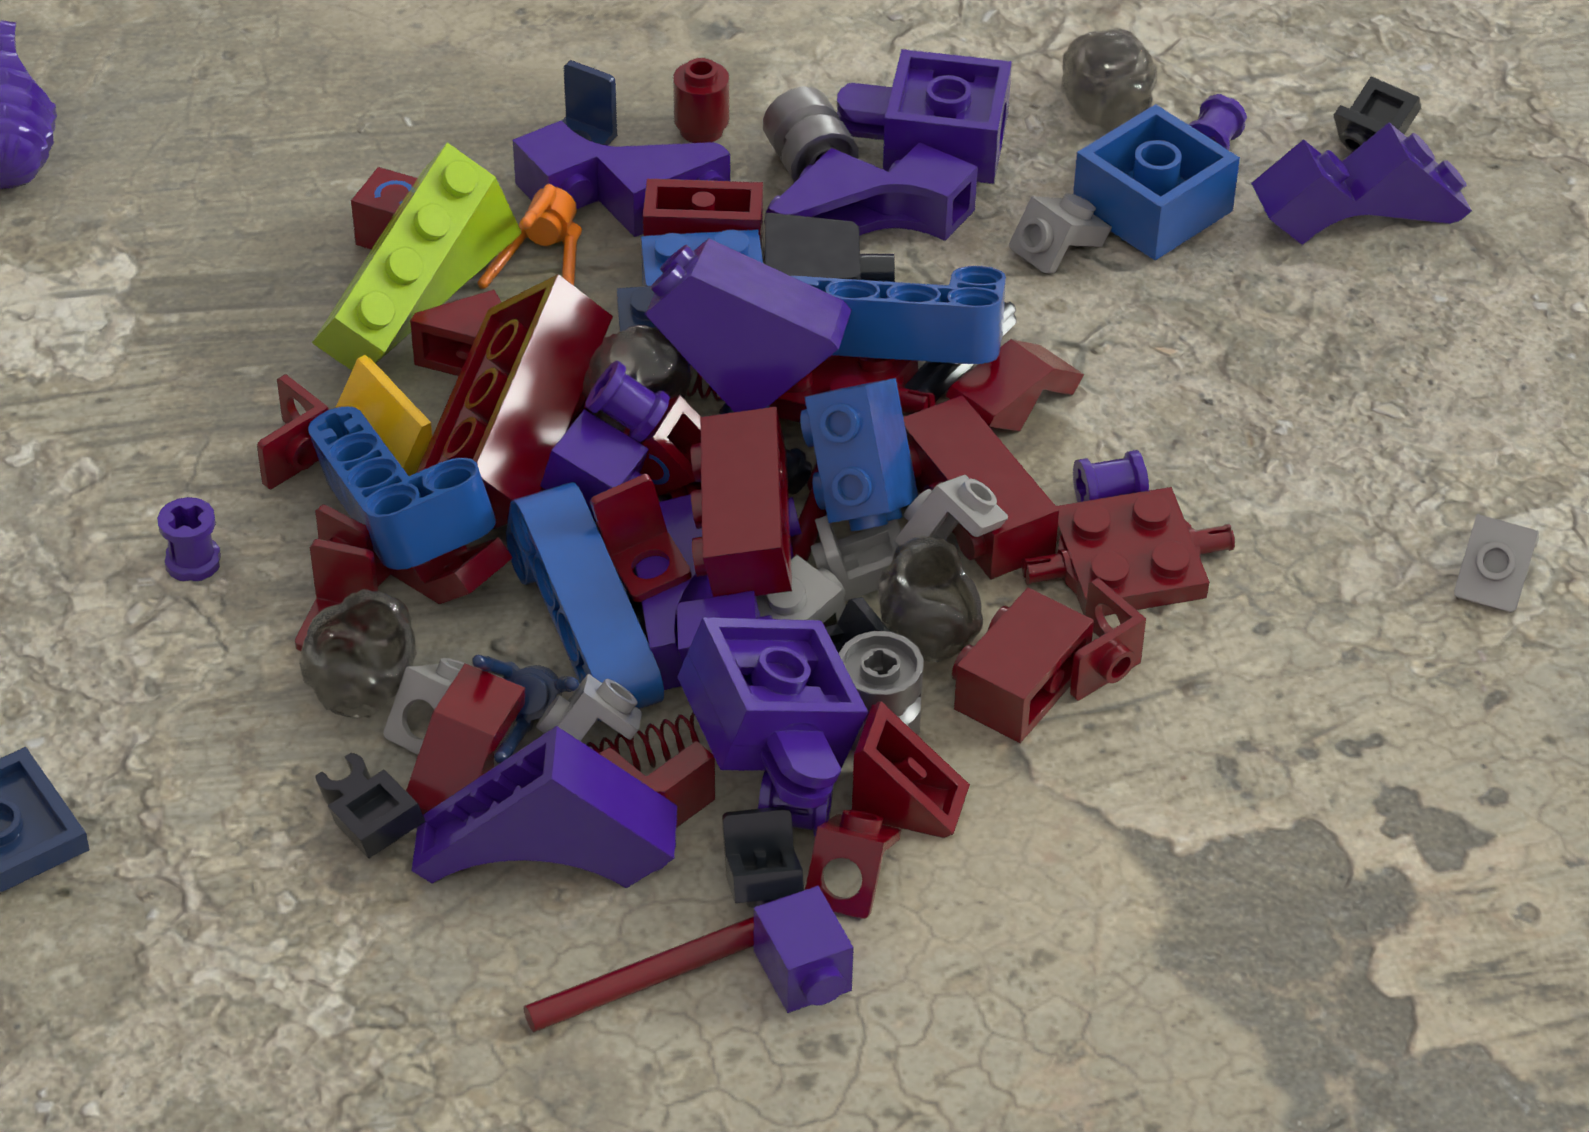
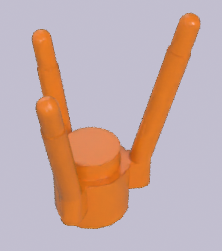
M551 184L545 185L544 188L536 192L525 216L519 223L522 234L492 260L486 271L479 278L478 287L481 289L487 288L528 237L534 243L541 246H550L560 241L564 242L562 277L574 286L577 241L582 233V228L573 222L577 212L573 197L565 190L554 187Z

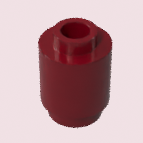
M692 59L679 66L673 75L674 123L680 130L681 136L689 142H714L723 135L724 129L729 123V73L722 65L710 59Z

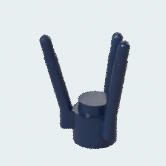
M475 655L472 659V664L476 668L501 676L505 680L525 687V704L517 715L514 726L495 753L494 760L500 764L508 759L526 733L532 730L534 720L541 718L552 701L558 695L562 696V692L575 691L579 687L578 680L569 676L558 677L551 669L541 665L527 666L520 669L511 661L503 662L488 656Z

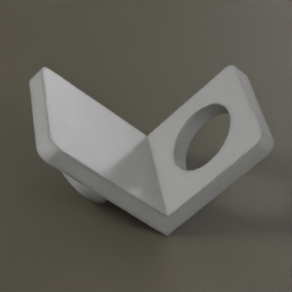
M1477 514L1454 589L1455 596L1506 612H1514L1518 606L1534 548L1537 547L1539 541V531Z
M441 658L439 664L407 666L384 729V737L405 749L419 754L424 739L415 736L408 727L407 714L410 706L417 700H424L435 710L465 663L450 658Z

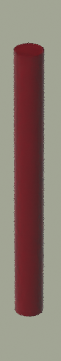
M754 916L527 1004L523 1007L526 1021L532 1032H537L753 947Z

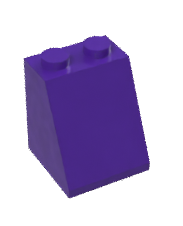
M708 238L694 251L687 244L684 245L660 267V271L663 274L650 287L655 294L645 315L732 411L741 412L768 407L835 353L840 347L852 309L844 300Z

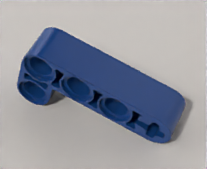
M986 266L961 267L953 271L949 285L792 276L844 300L852 309L840 347L832 355L961 364L989 363L996 360L999 356L1003 335L1006 276L998 269Z
M348 406L337 407L325 411L311 421L308 431L329 487L350 517L366 525L373 550L386 567L399 570L420 565L488 534L494 528L496 518L477 462L468 458L450 459L408 476L368 420L357 408Z
M570 482L512 500L506 531L507 548L513 557L511 563L522 584L537 583L579 683L584 680L587 674H590L601 683L605 679H611L625 687L636 698L638 703L635 707L638 709L662 702L664 700V687L657 662L650 650L643 630L579 487L576 483Z

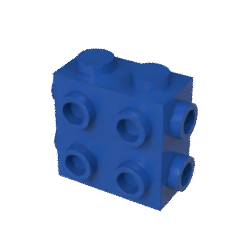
M896 378L835 389L805 397L807 409L801 412V429L807 446L814 447L819 472L813 474V492L819 509H826L828 523L849 520L850 531H857L887 525L888 521L903 518L901 508L911 504L918 497Z

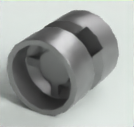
M804 86L790 89L778 96L768 106L763 117V131L794 183L808 165H814L830 148L858 159L859 149L854 139L838 117L826 95L820 90Z
M871 631L859 634L846 642L839 652V656L868 710L851 750H856L871 706L880 701L919 735L923 657L919 648L908 638L886 631Z

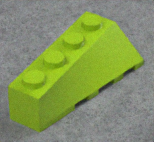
M447 142L423 169L312 341V344L351 371L357 358L364 355L371 358L375 364L378 363L411 333L410 320L416 312L443 305L465 283L518 238L522 231L496 177Z

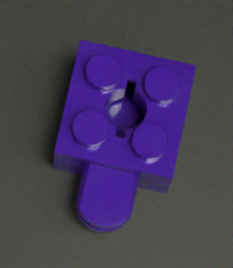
M901 49L892 87L848 83L837 94L836 113L852 137L884 140L883 170L888 171L896 160H902L921 142L978 166L977 182L994 184L1009 113L1012 61Z
M702 617L677 678L719 769L739 771L767 770L779 798L783 802L806 809L820 807L827 802L833 785L841 773L843 764L868 713L822 620Z

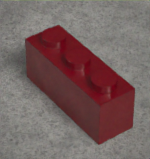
M963 395L903 417L916 487L920 493L927 489L933 490L940 483L966 475L969 479H975L987 486L997 499L996 504L1008 515V519L1000 528L979 537L973 536L960 523L952 531L964 556L969 560L974 559L990 580L1022 568L1023 558L1055 554L1059 509Z
M769 407L700 417L701 443L692 444L690 447L694 479L696 483L701 482L700 490L691 491L694 523L696 529H702V537L692 538V556L697 577L708 576L713 597L754 591L755 596L792 591L787 450L777 408Z

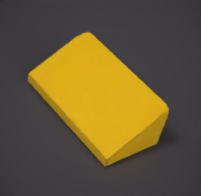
M366 355L357 358L336 408L348 406L360 410L408 476L413 475L417 472L432 438L431 422L371 358H368Z

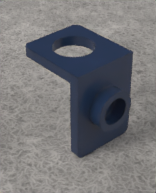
M570 60L563 67L566 117L562 121L579 136L594 143L608 146L617 137L616 80L608 73Z

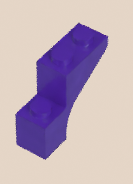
M562 120L513 139L515 184L531 201L535 193L547 184L565 190L570 194L576 203L577 209L600 201L634 237L643 234V210L647 179L730 181V152L722 145L713 142L607 146L594 143L579 136Z
M1390 122L1342 162L1330 150H1326L1321 154L1303 139L1251 183L1268 218L1301 245L1328 226L1343 219L1359 215H1375L1452 224L1462 220L1472 212L1461 192L1467 186L1466 182L1456 168L1447 160L1442 161L1440 164L1435 162L1434 154L1417 134L1412 133L1406 137Z
M921 142L902 160H896L888 171L830 148L814 165H808L801 173L799 179L782 195H777L773 198L766 213L850 221L859 226V236L880 229L900 228L923 232L946 241L975 211L978 166Z

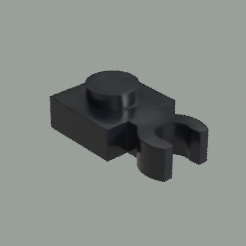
M349 753L345 756L351 770L349 776L335 781L329 779L324 772H320L315 775L324 800L328 804L335 824L369 859L426 821L418 803L385 769L371 777L363 758L358 754Z

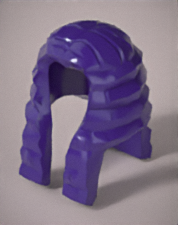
M0 20V189L23 186L35 178L49 158V151L54 144L53 132L57 118L56 105L51 102L47 94L30 76L18 57L15 40L16 22Z

